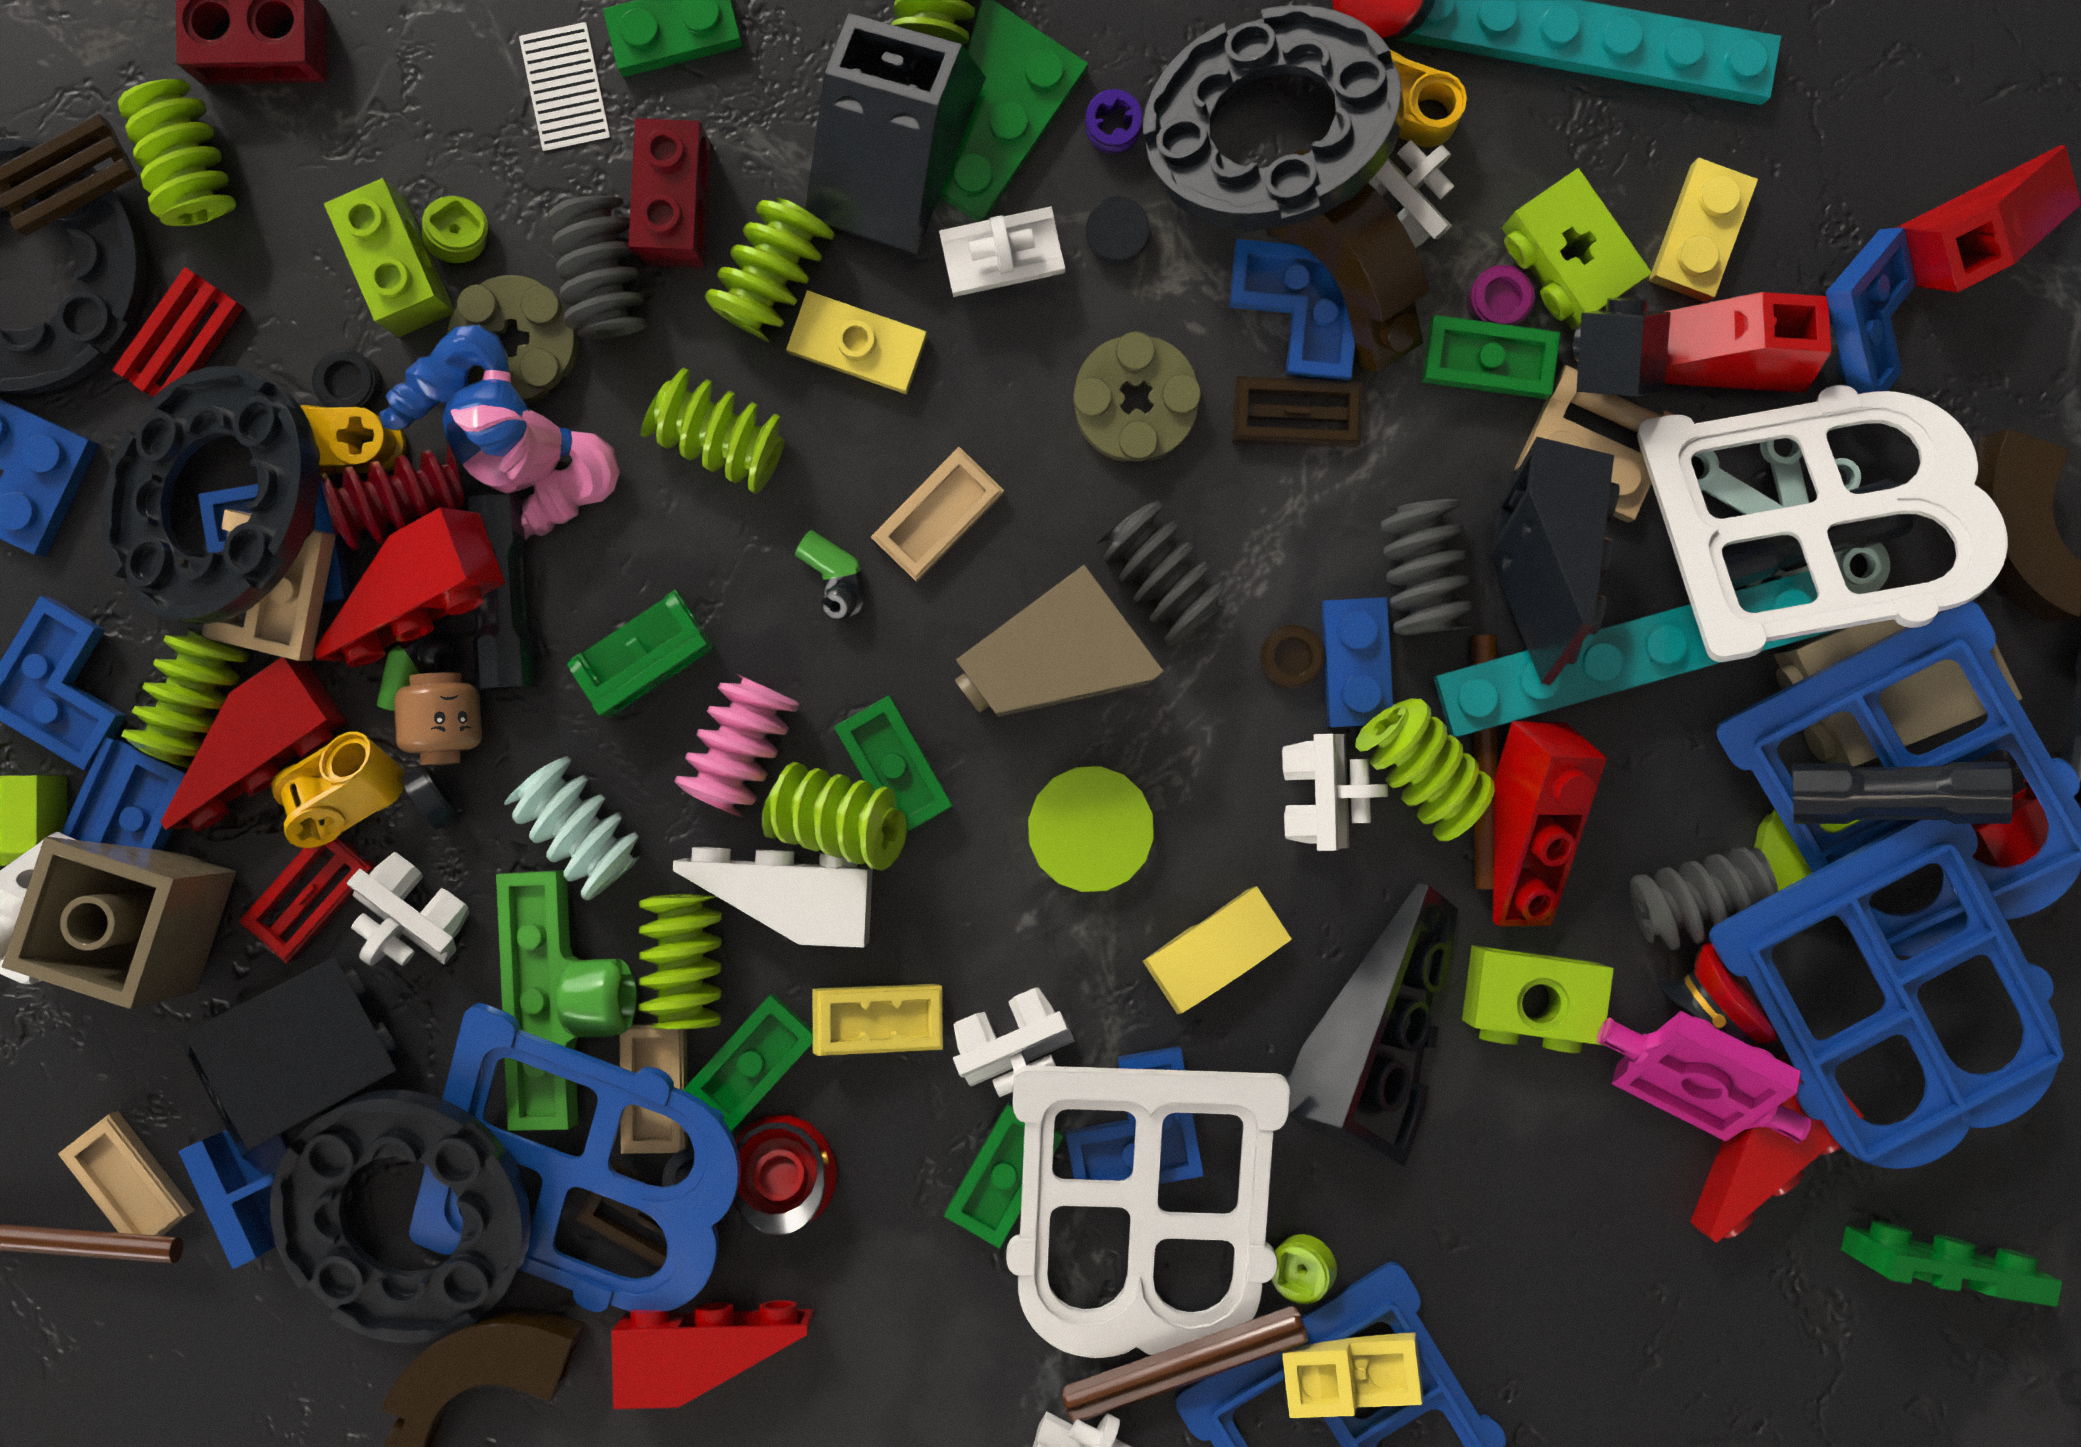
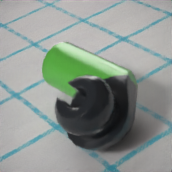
M810 530L800 542L794 556L822 573L824 599L821 600V605L824 613L834 620H845L856 615L860 611L865 597L859 561L815 531Z
M432 631L425 636L404 641L392 647L387 655L377 706L394 711V695L402 687L409 686L410 675L430 673L436 669L445 672L450 669L456 660L454 645L443 634Z

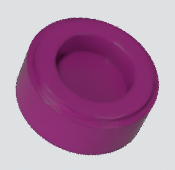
M1509 265L1490 267L1482 272L1471 285L1467 296L1468 311L1472 319L1476 321L1518 326L1533 308L1535 299L1534 288L1527 275L1516 267Z

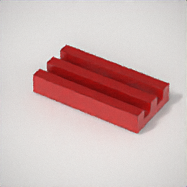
M184 267L112 371L132 382L141 391L154 397L171 382L183 375L202 369L245 307L192 270ZM214 301L219 306L163 386H160L156 382L177 352H181L193 336L192 331Z
M339 836L323 846L303 848L239 922L285 963L294 962L352 897L354 890L347 885L351 877L359 868L369 875L376 865L371 860L361 857L357 853L359 850L353 844L344 842ZM327 848L330 849L335 855L269 928L262 921ZM345 865H348L351 871L286 943L281 939Z

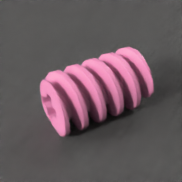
M737 674L742 679L740 684L720 682L718 689L731 702L730 707L709 706L707 710L720 725L719 730L698 729L696 734L710 749L708 754L688 752L685 757L699 772L697 777L677 776L674 782L693 797L728 813L744 817L733 805H752L757 799L756 795L744 784V781L763 782L768 775L755 761V758H775L778 754L777 748L765 737L766 734L785 735L789 730L787 724L776 712L777 710L795 712L800 704L779 692Z

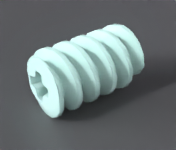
M566 756L543 766L533 773L508 796L504 805L520 800L512 813V819L517 824H524L537 819L529 833V838L534 843H541L554 838L546 857L550 862H558L572 857L564 870V877L567 881H575L589 876L581 890V896L584 900H591L608 888L636 863L640 856L633 858L630 852L639 836L634 832L618 839L614 837L613 833L622 819L621 815L617 813L601 820L598 819L596 814L605 800L604 796L600 794L582 801L579 795L586 785L588 778L583 775L566 782L562 776L572 761Z

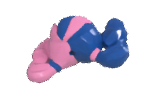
M480 325L455 327L440 340L430 356L419 358L406 369V382L396 384L386 394L389 407L380 411V420L384 428L397 431L408 428L415 420L422 419L441 402L445 405L442 417L444 436L453 454L470 475L486 486L505 494H511L533 486L535 493L525 499L522 504L521 525L525 530V541L530 535L543 536L551 532L555 524H564L579 515V506L601 502L615 489L620 469L614 448L596 434L571 431L569 428H559L544 416L528 409L519 393L511 384L508 354L499 336ZM473 366L483 367L485 370L483 380L468 385V376ZM570 455L572 461L568 467L556 470L555 467L561 457Z

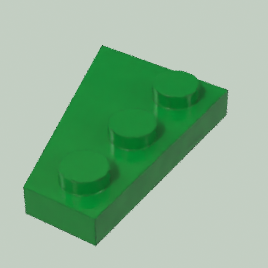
M995 0L981 1L967 52L986 76V79L939 196L976 222L988 219L1088 72V63Z
M1872 1221L1870 1231L1850 1226L1845 1228L1841 1251L1891 1281L1911 1284L1912 1278L1932 1283L1933 1286L1940 1289L1960 1292L1962 1280L1966 1279L1965 1286L1986 1295L2054 1307L2058 1306L2062 1281L2037 1269L2039 1259L2033 1256L2003 1248H1997L1995 1258L1974 1254L1976 1245L1944 1235H1934L1933 1244L1911 1240L1912 1231L1879 1221Z

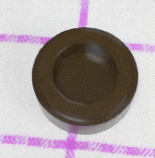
M1294 624L1285 625L1270 633L1264 640L1259 655L1260 666L1265 676L1275 685L1288 689L1299 688L1314 681L1321 673L1325 662L1324 647L1320 638L1309 628Z

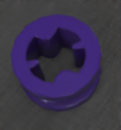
M1107 89L1097 94L1090 101L1086 111L1085 127L1086 135L1095 148L1107 154H1120L1130 149L1138 140L1142 124V109L1137 99L1129 92L1120 89ZM1116 108L1124 111V125L1131 124L1129 129L1126 131L1122 128H1116L1111 135L1102 131L1103 119H1096L1098 115L1103 113L1104 115L1111 116Z

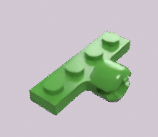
M564 870L496 874L502 1011L511 1014L517 1019L520 1024V1030L575 1050L577 1039L580 1037H609L626 1032L635 1019L637 1009V986L633 971L621 959L580 960L573 956L570 948L568 891ZM505 1057L508 1131L568 1130L578 1126L576 1082Z

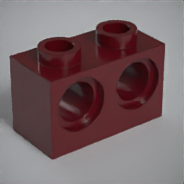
M176 0V63L202 85L327 82L326 8L319 0ZM294 19L291 30L285 36L274 39L277 27L285 20ZM230 20L226 33L220 38L212 40V34L217 25Z
M635 118L628 247L643 265L706 268L712 144L700 121Z

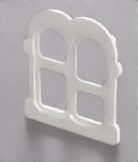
M1835 385L1822 390L1816 402L1696 424H1694L1691 418L1679 414L1647 419L1640 424L1637 433L1638 443L1706 652L1714 661L1727 662L1755 656L1761 652L1765 643L1769 641L1893 619L1904 627H1922L1932 622L1938 611L1959 607L1981 595L1990 587L2004 565L2008 548L2006 526L1993 500L1985 491L1975 485L1978 475V461L1972 441L1964 428L1949 413L1920 397L1890 391L1857 394L1855 389L1849 386ZM1881 423L1897 428L1910 437L1919 453L1920 465L1917 474L1908 483L1892 489L1854 494L1848 491L1843 484L1826 434L1833 429L1860 424ZM1782 438H1789L1797 442L1817 494V499L1814 502L1725 519H1718L1709 514L1692 466L1691 458L1694 455ZM1897 514H1918L1933 519L1947 530L1954 541L1956 559L1952 569L1943 577L1927 583L1856 594L1851 592L1845 585L1828 538L1827 530L1836 525ZM1780 535L1793 536L1800 543L1818 598L1809 604L1758 613L1746 612L1738 603L1722 555V549L1727 545Z
M1031 1065L1022 1066L1016 1070L1013 1079V1111L1016 1118L1025 1123L1020 1234L1012 1237L1007 1245L1006 1259L1009 1270L1014 1275H1018V1293L1022 1310L1032 1328L1045 1341L1064 1352L1081 1357H1113L1125 1354L1136 1347L1146 1354L1154 1355L1253 1320L1261 1299L1262 1283L1272 1279L1277 1268L1274 1249L1269 1243L1265 1242L1273 1131L1280 1129L1285 1124L1289 1110L1290 1089L1286 1078L1277 1073ZM1066 1109L1110 1110L1131 1113L1136 1119L1133 1171L1130 1177L1120 1181L1062 1179L1057 1177L1052 1169L1054 1121L1056 1115ZM1171 1113L1237 1115L1243 1121L1238 1203L1236 1208L1230 1213L1167 1212L1159 1207L1158 1188L1162 1124L1167 1115ZM1059 1206L1119 1207L1125 1209L1130 1214L1128 1268L1125 1284L1117 1297L1102 1307L1081 1309L1069 1306L1058 1299L1049 1286L1047 1271L1050 1215ZM1161 1240H1224L1233 1245L1232 1281L1229 1291L1218 1304L1207 1310L1186 1312L1176 1310L1162 1301L1155 1290L1153 1280L1155 1248Z

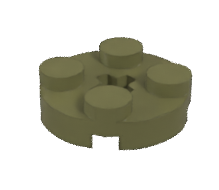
M498 276L487 279L480 285H470L465 288L458 297L457 307L452 313L448 326L449 333L458 326L480 325L500 336V334L506 333L508 326L517 325L521 333L529 334L528 344L519 345L517 355L508 357L511 384L525 404H532L544 399L551 394L549 390L557 386L563 377L567 379L575 367L579 352L578 331L571 330L564 323V313L568 310L567 307L564 306L559 296L551 289L534 279L524 276ZM473 366L468 376V385L483 380L485 373L483 367Z
M1135 331L1103 343L1087 357L1077 374L1073 403L1078 427L1082 435L1099 453L1112 460L1123 462L1128 460L1135 462L1152 461L1169 455L1187 438L1196 420L1201 392L1191 364L1177 348L1160 338L1149 337L1142 332ZM1128 384L1134 388L1139 387L1141 384L1147 386L1150 389L1147 400L1153 406L1151 410L1146 414L1137 408L1130 414L1123 411L1121 406L1124 403L1125 396L1120 390Z

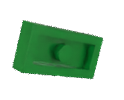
M634 0L602 8L617 68L622 77L744 47L732 0Z
M1434 315L1429 320L1421 382L1547 399L1553 392L1560 332Z
M890 695L834 726L864 781L871 783L874 791L882 786L894 789L897 796V809L902 810L907 818V832L954 806Z
M772 993L683 1091L698 1097L710 1107L721 1111L724 1115V1122L732 1132L813 1043V1029L777 995Z
M1010 1101L1007 1102L944 1213V1217L999 1249L1021 1212L1025 1123L1016 1118L1013 1111V1103ZM1055 1127L1053 1155L1064 1137V1133Z

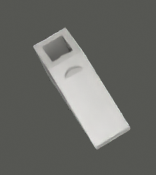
M692 847L691 859L683 858L673 861L674 872L799 945L864 948L869 943L873 868L858 866L857 863L847 861L844 856L837 858L824 853H820L819 864L794 863L793 851L756 850L755 861L730 860L731 849L713 847Z

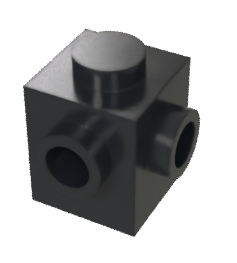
M1607 298L1605 310L1582 313L1581 324L1578 326L1573 340V354L1578 362L1576 392L1642 396L1665 391L1671 312L1647 311L1648 299Z

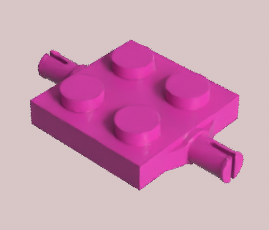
M1680 1011L1656 1032L1643 1035L1615 1022L1612 1018H1608L1604 1021L1598 1032L1597 1043L1625 1055L1616 1065L1612 1085L1726 1142L1741 1131L1756 1127L1763 1128L1766 1126L1792 1139L1796 1143H1800V1140L1803 1141L1810 1131V1118L1780 1105L1797 1093L1801 1071L1776 1059L1770 1052L1764 1049L1752 1047L1716 1029L1713 1024L1702 1018L1692 1017Z

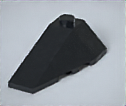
M1418 883L1304 1043L1294 1068L1286 1079L1290 1089L1288 1110L1290 1117L1314 1131L1403 1167L1406 1165L1426 1108L1429 1085L1419 1083L1424 1048H1436L1439 1030L1438 1026L1431 1025L1430 1011L1433 993L1440 991L1446 985L1458 915V908L1430 885Z

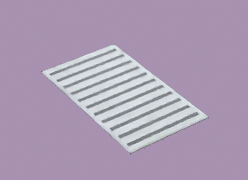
M586 22L519 36L542 150L547 151L609 138L610 134Z

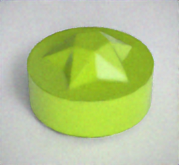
M445 196L434 200L427 206L422 217V239L426 248L435 257L450 263H464L475 259L484 250L487 242L488 222L484 212L477 204L463 197Z
M1298 1234L1287 1238L1274 1251L1277 1259V1268L1271 1281L1277 1291L1286 1299L1298 1304H1311L1320 1300L1333 1286L1337 1276L1336 1261L1330 1249L1321 1240L1310 1235Z

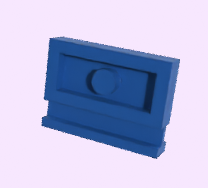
M105 736L61 833L81 841L164 850L173 829L165 830L160 821L188 770L150 756L126 743L121 738Z

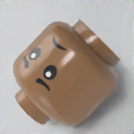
M461 673L410 675L409 686L402 687L394 695L397 746L404 752L420 754L421 766L460 764V751L473 749L481 742L480 694L475 686L462 683Z

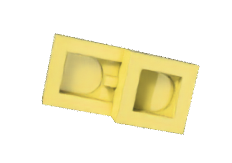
M1255 886L1244 891L1200 924L1186 929L1144 959L1143 963L1175 1012L1181 1014L1241 976L1292 939L1259 888Z
M1416 1332L1325 1341L1294 1347L1282 1353L1290 1418L1355 1416L1357 1407L1422 1405L1424 1395Z

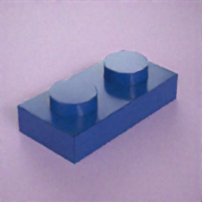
M1387 597L1324 600L1320 604L1322 641L1325 651L1324 677L1327 728L1365 726L1372 718L1393 705Z

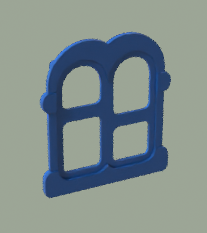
M1975 600L1956 608L1938 611L1933 621L1929 624L1917 628L1905 627L1722 720L1717 726V737L1735 766L1743 770L1752 769L1812 873L1911 820H1859L1834 832L1823 829L1820 824H1794L1793 780L1777 752V747L1783 739L1835 713L1843 711L1851 713L1856 718L1884 767L1945 766L1952 762H1972L1997 750L2009 752L2044 809L2048 830L2046 841L2039 852L2024 863L2010 867L1989 866L1974 859L2005 920L2024 917L2046 908L2066 893L2081 871V809L2074 796L2079 791L2080 780L2070 763L2060 758L2052 759L1989 652L1994 648L1996 642L1995 633L1983 610ZM1945 659L1956 661L1983 704L1987 713V719L1979 728L1925 754H1912L1905 748L1879 703V696L1887 687ZM1944 871L1941 889L1934 900L1919 911L1907 914L1886 913L1871 906L1869 903L1870 909L1895 955L1914 957L1961 932L1967 925V915ZM1840 917L1844 925L1847 927L1845 921L1842 919V917Z
M1911 820L1716 924L1709 933L1710 942L1720 961L1734 975L1745 976L1765 1016L1775 1029L1777 1038L1792 1066L1801 1071L1799 1078L1801 1082L1798 1084L1797 1093L1795 1094V1099L1800 1109L1812 1119L1822 1120L1830 1135L1846 1151L1856 1158L1875 1166L1901 1169L1930 1163L1955 1148L1964 1139L1970 1127H1994L2019 1117L2032 1108L2045 1094L2053 1081L2059 1062L2064 1057L2058 1022L2048 1002L2054 992L2052 979L2043 968L2027 962L1972 857L1977 850L1978 841L1971 824H1954L1947 820ZM1937 863L1943 869L1967 915V925L1961 932L1907 960H1899L1894 955L1870 909L1869 900L1876 891L1927 864ZM1836 915L1842 917L1885 1000L1882 1009L1827 1039L1819 1040L1814 1038L1772 961L1771 954L1777 944L1830 916ZM1980 954L1986 955L1993 964L2019 1014L2023 1027L2021 1047L2014 1059L2002 1069L1987 1074L1968 1073L1953 1063L1944 1050L1917 997L1918 989L1923 983ZM1894 1035H1903L1908 1040L1922 1067L1926 1081L1924 1097L1916 1111L1903 1121L1890 1125L1871 1124L1859 1118L1848 1104L1835 1079V1069L1840 1063Z
M483 1003L474 1004L466 1010L463 1015L442 1099L462 1108L477 1118L501 1141L515 1163L535 1170L542 1178V1188L531 1225L529 1246L520 1270L573 1290V1298L576 1303L582 1308L593 1312H602L609 1305L626 1311L661 1310L666 1312L676 1309L693 1299L702 1290L714 1271L719 1253V1234L715 1223L720 1221L731 1207L740 1184L741 1163L739 1151L731 1131L724 1122L723 1113L718 1109L710 1107L698 1097L675 1088L671 1076L661 1069L644 1067L635 1073L522 1031L517 1019L511 1014ZM501 1058H512L594 1090L598 1103L586 1147L581 1156L568 1155L494 1127L487 1121L486 1108L498 1062ZM627 1105H638L667 1116L681 1125L690 1136L694 1148V1165L688 1177L678 1184L659 1187L621 1175L612 1168L610 1163L611 1154L623 1111ZM425 1165L409 1235L411 1240L419 1246L445 1255L453 1254L460 1243L463 1225L461 1209L457 1207L458 1198L451 1187L443 1185L434 1177L430 1167ZM580 1187L639 1209L651 1216L663 1230L667 1241V1258L662 1268L651 1276L635 1279L620 1276L560 1252L556 1247L555 1239L569 1189Z
M1385 1263L1302 1315L1308 1333V1341L1303 1345L1351 1338L1377 1322L1389 1324L1395 1334L1416 1332L1424 1395L1422 1405L1382 1406L1365 1417H1323L1341 1447H1376L1380 1440L1432 1409H1437L1444 1413L1464 1447L1506 1446L1505 1434L1500 1425L1489 1415H1478L1416 1312L1420 1309L1421 1304L1419 1293L1399 1263ZM1283 1352L1191 1383L1182 1388L1175 1397V1405L1190 1432L1199 1440H1210L1214 1447H1248L1233 1422V1414L1238 1407L1285 1379Z

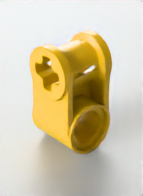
M1390 50L1392 60L1399 73L1404 97L1403 123L1398 138L1406 141L1412 140L1421 147L1431 148L1442 145L1451 138L1464 113L1467 101L1465 87L1457 77L1449 72L1440 71L1411 61L1399 53ZM1425 100H1436L1447 109L1448 117L1440 120L1429 119L1420 111L1418 104Z
M300 405L310 422L316 444L320 450L319 473L325 472L330 476H334L335 474H343V468L351 466L356 473H368L369 463L379 461L385 471L389 472L394 469L395 458L406 453L407 442L402 429L397 431L384 428L380 417L366 408H326ZM374 432L373 442L363 443L361 448L362 440L372 438Z
M346 732L337 736L327 746L297 764L284 768L275 776L271 783L273 797L278 804L284 806L287 816L284 821V833L290 844L301 848L319 847L332 842L345 830L394 803L404 789L401 776L405 775V771L400 764L366 735L360 732ZM295 784L297 790L292 792V786ZM324 819V824L320 825L319 820Z

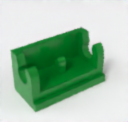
M675 589L667 594L664 599L583 653L580 652L571 658L567 665L592 703V707L598 716L614 717L716 649V646L680 592Z

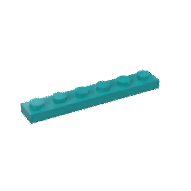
M1435 0L1433 9L1423 24L1408 36L1397 39V41L1763 105L1771 98L1781 36L1583 0Z
M1810 571L1735 591L1740 607L1749 613L1809 604L1818 598ZM1689 604L1599 630L1596 635L1588 634L1583 640L1582 648L1575 664H1566L1551 686L1540 682L1528 650L1433 677L1449 734L1458 737L1721 662L1714 661L1708 656L1692 606ZM1831 631L1769 641L1765 643L1761 651Z

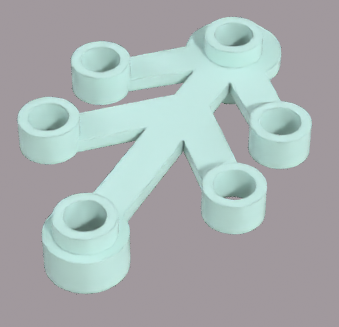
M1790 439L1792 442L1791 453L1787 457H1782L1774 450V440L1761 442L1760 444L1762 456L1771 464L1780 504L1720 469L1719 460L1714 451L1694 455L1704 465V472L1697 480L1701 492L1705 491L1743 515L1808 504L1809 500L1799 462L1802 456L1801 449L1797 442ZM1835 459L1837 467L1844 470L1847 476L1846 489L1849 491L1858 488L1861 482L1859 467L1849 459ZM1881 543L1865 548L1851 547L1834 553L1845 585L1851 592L1856 594L1876 592L1886 582L1890 572V558L1887 550ZM1856 554L1862 555L1868 565L1866 573L1860 578L1852 574L1849 566L1852 557ZM1804 566L1788 572L1779 570L1772 577L1778 580L1809 571V568ZM1762 580L1748 584L1747 588L1760 585Z

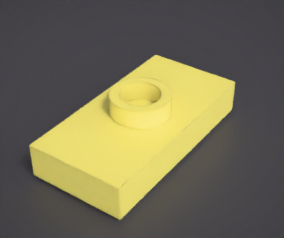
M807 290L786 350L790 355L907 395L928 335L927 331Z
M939 984L812 989L813 1054L817 1056L943 1050L942 986Z

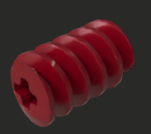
M450 445L447 446L445 465L440 464L431 450L422 451L419 471H415L405 455L395 458L394 475L391 477L379 461L369 463L367 482L361 480L352 466L343 468L340 488H336L325 472L319 473L335 535L340 534L351 550L360 548L362 529L367 528L377 544H382L386 541L388 523L393 522L396 528L400 530L412 523L414 517L421 518L439 507L462 511L465 509L462 486Z

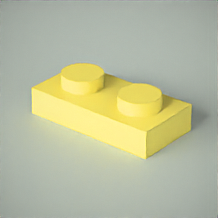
M1697 158L1689 168L1648 281L1706 303L1715 298L1758 179L1702 158Z

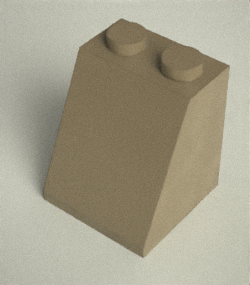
M1083 565L957 658L956 661L964 670V673L956 678L955 682L979 713L990 706L996 715L1000 717L1144 686L1164 671L1087 567Z
M1893 619L1831 630V632L1810 637L1774 653L1780 667L1776 671L1779 686L1783 690L1905 627ZM1995 643L1994 648L1989 652L2019 701L2023 698ZM1949 659L1939 661L1887 687L1879 696V703L1904 746L1987 714L1960 665L1956 661ZM1841 711L1804 729L1807 744L1820 761H1825L1826 763H1846L1855 767L1878 757L1858 721L1849 712Z
M44 837L1 968L128 1009L197 992L236 871L178 852Z

